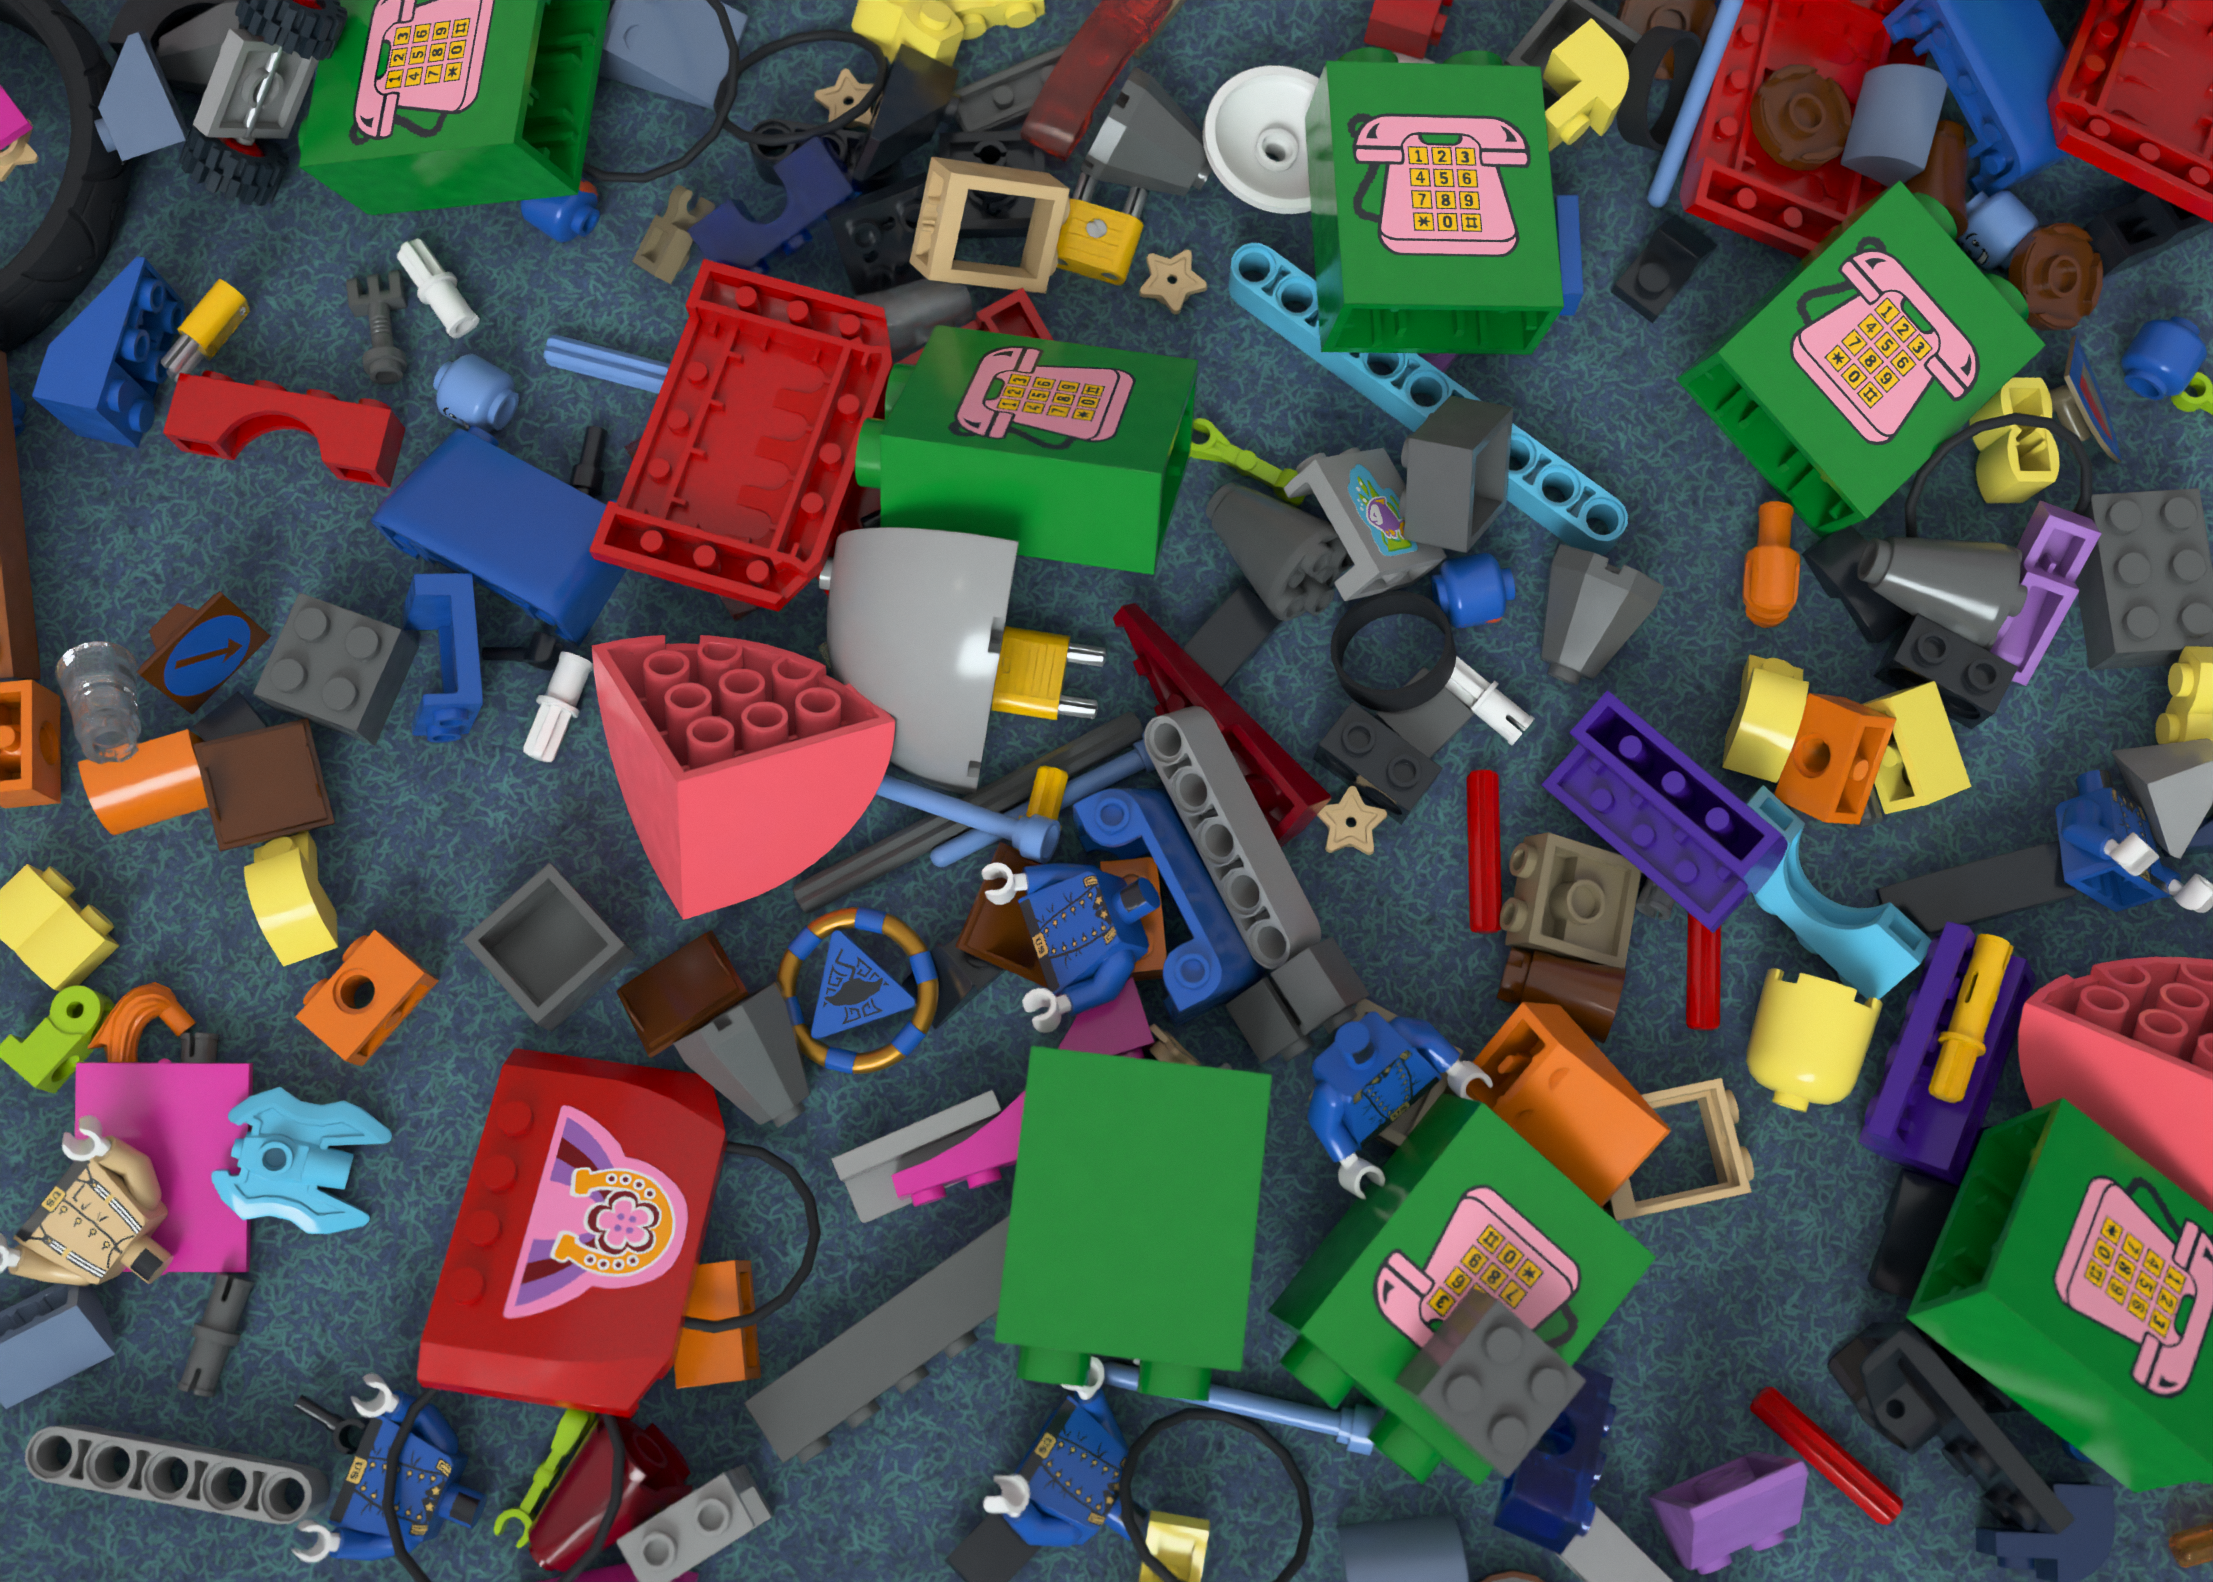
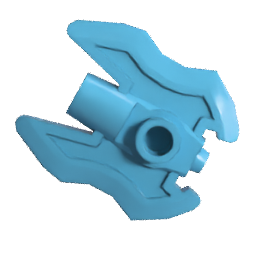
M281 1087L252 1095L231 1109L228 1114L230 1122L238 1126L244 1122L253 1126L252 1131L246 1133L245 1139H235L231 1152L232 1157L239 1159L237 1167H240L241 1171L240 1174H231L229 1169H216L212 1172L211 1178L221 1200L242 1220L265 1216L276 1217L291 1221L307 1234H331L363 1227L369 1222V1213L319 1187L345 1190L354 1158L352 1153L329 1146L386 1144L392 1138L389 1128L361 1107L347 1101L324 1105L304 1102Z

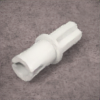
M417 238L411 242L406 241L400 246L401 250L398 252L397 258L418 287V298L422 303L430 304L446 327L449 336L460 338L476 328L479 318L457 290V279L453 273L444 271L423 240Z
M569 652L560 653L558 664L545 695H539L536 699L540 707L523 746L525 754L543 762L551 763L555 759L571 718L579 716L580 711L576 709L588 675L593 669L592 662Z
M1456 656L1454 671L1445 687L1468 707L1471 712L1475 713L1497 731L1512 746L1523 733L1507 721L1506 717L1523 731L1529 727L1535 718L1531 715L1529 716L1496 688L1499 685L1497 681L1490 684Z

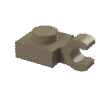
M680 184L671 192L669 205L663 218L657 214L655 215L632 260L633 263L669 284H672L676 274L685 267L689 260L690 247L695 239V236L690 234L689 231L694 227L706 224L711 219L715 209L714 203L700 197L696 207L688 212L687 203L691 199L693 192Z

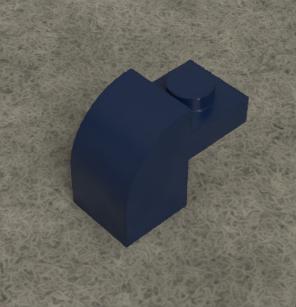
M2044 1481L2076 1519L2059 1535L2033 1529L2029 1531L2021 1528L1975 1527L1976 1551L1996 1556L1998 1567L2035 1569L2036 1561V1578L2049 1582H2077L2094 1573L2104 1563L2112 1548L2115 1536L2113 1486L2091 1482Z

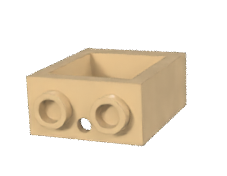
M931 157L909 263L928 280L1019 290L1023 287L1025 291L1046 293L1049 277L1054 274L1057 267L1058 252L1056 247L1061 225L1066 222L1070 212V189L1049 173ZM968 189L1035 198L1020 268L953 260Z
M1722 1078L1641 1095L1652 1109L1698 1101L1719 1184L1635 1202L1628 1178L1602 1209L1615 1221L1751 1193L1749 1181L1754 1178L1753 1163L1747 1148L1739 1146L1734 1124L1739 1122L1738 1106L1732 1091L1724 1089Z

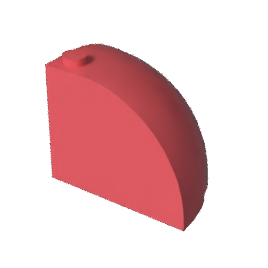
M665 635L621 639L592 645L594 676L600 713L621 792L644 851L683 920L759 896L806 870L829 852L850 831L865 812L882 783L893 749L895 720L888 712L874 705L861 695L850 683L844 685L827 676L826 666L815 660L767 644L710 635H700L699 644H666Z
M2144 957L2104 962L2093 965L2090 975L2073 979L2066 974L2036 991L2025 1001L2018 1037L2020 1071L2033 1110L2063 1097L2213 1213V959Z

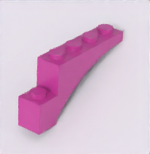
M1133 977L1128 979L1120 995L1114 1001L1077 1014L1058 1049L1145 1059L1143 1051L1149 1050L1153 1046L1154 1040ZM1025 1091L999 1116L965 1141L926 1162L892 1174L891 1177L897 1197L900 1200L911 1198L913 1206L917 1207L947 1197L945 1186L967 1180L969 1189L1001 1180L1000 1169L1017 1164Z

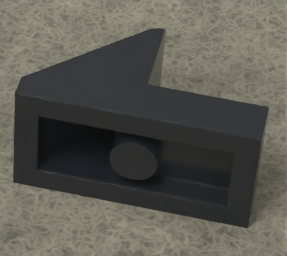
M1675 214L1658 226L1647 247L1615 283L1611 293L1653 324L1718 245Z
M960 934L944 947L938 943L930 951L939 977L938 1004L931 1024L935 1030L1006 971L1001 967L956 948L955 946ZM912 971L902 985L917 998L918 985Z

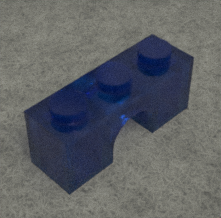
M816 135L773 167L787 191L786 208L777 220L764 224L750 213L742 200L729 199L687 230L707 260L766 275L771 270L767 264L770 259L781 251H784L787 256L796 253L814 239L809 232L824 220H827L829 223L825 212L826 209L855 199L863 193L826 137Z
M1577 1362L1572 1365V1368L1586 1382L1540 1438L1553 1455L1545 1454L1532 1448L1509 1478L1504 1477L1492 1526L1559 1555L1564 1552L1576 1535L1583 1538L1590 1529L1596 1511V1503L1589 1500L1591 1487H1595L1598 1483L1606 1462V1453L1599 1450L1601 1438L1604 1439L1608 1434L1616 1413V1405L1609 1403L1614 1378Z

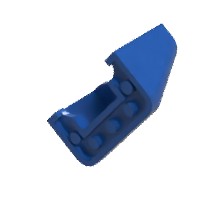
M1904 0L1882 20L1894 44L1903 39L1910 38L1918 43L1912 48L1916 57L1929 51L1931 52L1978 140L1976 144L1968 149L1970 158L1973 159L1979 156L1981 164L1978 175L1967 181L1975 196L1983 191L1990 198L1995 193L2008 190L2073 156L2057 148L2046 101L2066 50L2039 0Z
M473 425L470 426L468 431L459 428L455 429L381 502L370 521L394 548L416 560L421 555L427 562L433 565L435 562H438L456 573H472L473 582L520 606L528 616L536 620L540 618L552 626L557 624L558 627L555 630V634L580 647L627 568L595 560L589 552L607 505L498 448V440L486 431Z
M1110 788L1099 791L1073 804L1074 832L1086 856L1099 851L1108 852L1119 860L1144 858L1146 856L1153 857L1158 867L1159 877L1192 939L1170 952L1163 967V980L1170 996L1164 999L1162 1004L1175 1028L1236 998L1261 980L1265 973V967L1258 964L1250 954L1167 789Z

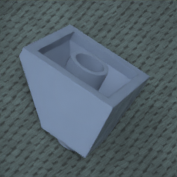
M143 30L128 35L98 107L102 118L94 120L108 152L117 150L122 161L185 141L189 134L188 127L146 31Z

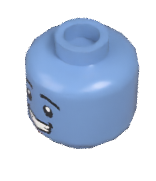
M2008 190L1999 191L1990 198L1982 191L1966 204L1968 229L1963 236L1956 240L1983 268L1995 269L2001 266L2006 271L2009 269L2015 248L2029 232L2039 227V221Z
M475 354L461 356L454 362H446L438 370L434 379L433 386L437 390L436 403L439 412L467 429L473 425L487 433L493 429L501 430L509 423L516 412L519 396L515 392L513 377L506 371Z

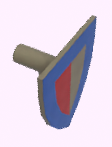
M2075 335L2070 340L2064 379L2067 384L2049 391L2052 400V412L2056 413L2060 424L2076 434L2081 442L2091 436L2090 429L2106 454L2116 463H2120L2122 458L2106 404L2077 335Z

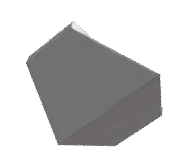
M2206 738L2111 751L2135 804L2143 808L2147 815L2153 839L2171 856L2181 859L2213 804V741Z

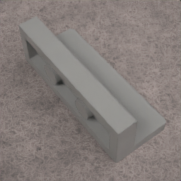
M990 1090L832 1158L839 1179L845 1183L860 1221L868 1223L913 1203L911 1198L900 1200L897 1197L891 1175L926 1162L968 1139L999 1116L1002 1110L994 1091ZM954 1183V1184L945 1186V1189L948 1188V1187H951V1186H953V1185H955V1184H957V1183Z

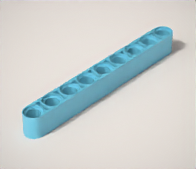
M1262 243L1245 244L1235 251L1231 259L1228 285L1230 295L1234 301L1413 432L1426 421L1430 413H1434L1450 396L1481 401L1416 353L1321 352L1316 281ZM1249 270L1262 273L1265 279L1258 282H1250L1244 279L1241 274ZM1289 301H1298L1303 303L1308 309L1301 313H1293L1287 310L1283 304ZM1374 362H1382L1387 364L1393 373L1378 375L1368 365ZM1416 393H1425L1435 400L1436 405L1422 407L1416 404L1411 396ZM1512 423L1510 456L1515 457L1521 463L1523 469L1517 471L1509 470L1507 500L1569 546L1594 552L1601 556L1606 555L1613 549L1628 524V514L1625 506L1616 497ZM1548 486L1559 489L1564 494L1566 501L1557 503L1548 500L1542 488ZM1597 518L1602 520L1608 526L1610 533L1607 535L1594 533L1588 527L1586 519Z

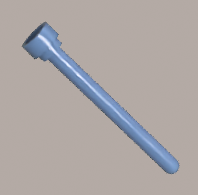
M1721 0L1648 192L1647 199L1653 207H1662L1669 199L1744 0Z
M1144 732L1141 733L1142 739L1133 743V750L1068 781L1060 810L1143 769L1147 773L1155 770L1156 768L1144 743ZM1029 801L1003 814L1018 819L1019 815L1026 816ZM973 828L936 846L931 851L930 859L935 866L946 867L1003 838Z
M886 774L876 792V795L1012 841L1013 848L1018 849L1022 857L1042 864L1047 863L1051 859L1059 841V821L1039 814H1034L1031 817L1022 816L1018 820Z
M1112 1361L1103 1363L1104 1384L1137 1391L1139 1367ZM1211 1384L1209 1401L1169 1398L1335 1435L1336 1442L1347 1444L1346 1451L1369 1456L1371 1455L1373 1444L1366 1436L1377 1424L1379 1408L1355 1403L1353 1409L1342 1407L1341 1412L1216 1384Z

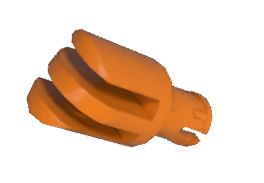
M1779 501L1766 502L1759 506L1757 546L1746 553L1744 560L1742 598L1746 606L1745 613L1755 625L1763 628L1776 627L1785 621L1789 616V612L1795 607L1799 592L1801 559L1800 555L1790 547L1794 508L1788 503Z

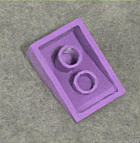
M1752 1451L1648 1496V1499L1677 1565L1689 1570L1697 1568L1699 1574H1707L1729 1565L1732 1562L1730 1553L1751 1545L1753 1551H1759L1772 1547L1786 1539L1783 1530L1800 1523L1808 1471L1802 1460Z

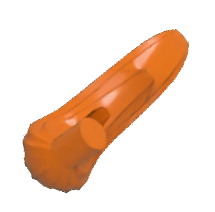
M153 982L132 988L109 1013L87 1048L96 1049L103 1047L107 1062H138L139 1040L143 1029L152 1019L159 1016L177 1037H180V1034L189 1030L196 1022L180 1005L170 988Z

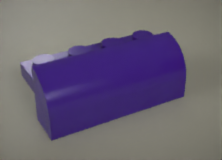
M1608 690L1569 732L1578 742L1577 746L1542 783V786L1712 933L1720 927L1751 892L1755 895L1759 892L1777 869L1787 850L1788 843L1778 830Z
M1947 921L1942 935H1937L1928 947L1923 973L1917 988L1911 993L1907 1002L1905 1020L1897 1041L1889 1049L1885 1063V1072L1877 1093L1873 1095L1868 1104L1865 1124L1858 1142L1871 1152L1913 1171L1960 1186L1980 1128H1982L2019 1029L2025 1001L2030 998L2037 978L2027 959L2011 955L1984 1035L1983 1044L1987 1049L1984 1056H1977L1964 1098L1956 1103H1950L1932 1096L1929 1093V1085L1943 1046L1938 1041V1037L1941 1032L1948 1030L1957 997L1976 943V937L1970 927Z

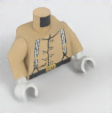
M84 1116L79 1119V1130L85 1135L90 1136V1138L81 1140L73 1137L71 1133H63V1151L69 1158L75 1161L13 1237L19 1245L14 1249L9 1248L7 1239L0 1233V1273L8 1266L11 1274L49 1283L89 1286L91 1284L99 1285L115 1278L127 1267L147 1284H151L167 1269L174 1258L172 1254L150 1238L169 1213L167 1207L161 1201L162 1192L151 1159L114 1136L102 1137L101 1122L94 1116Z

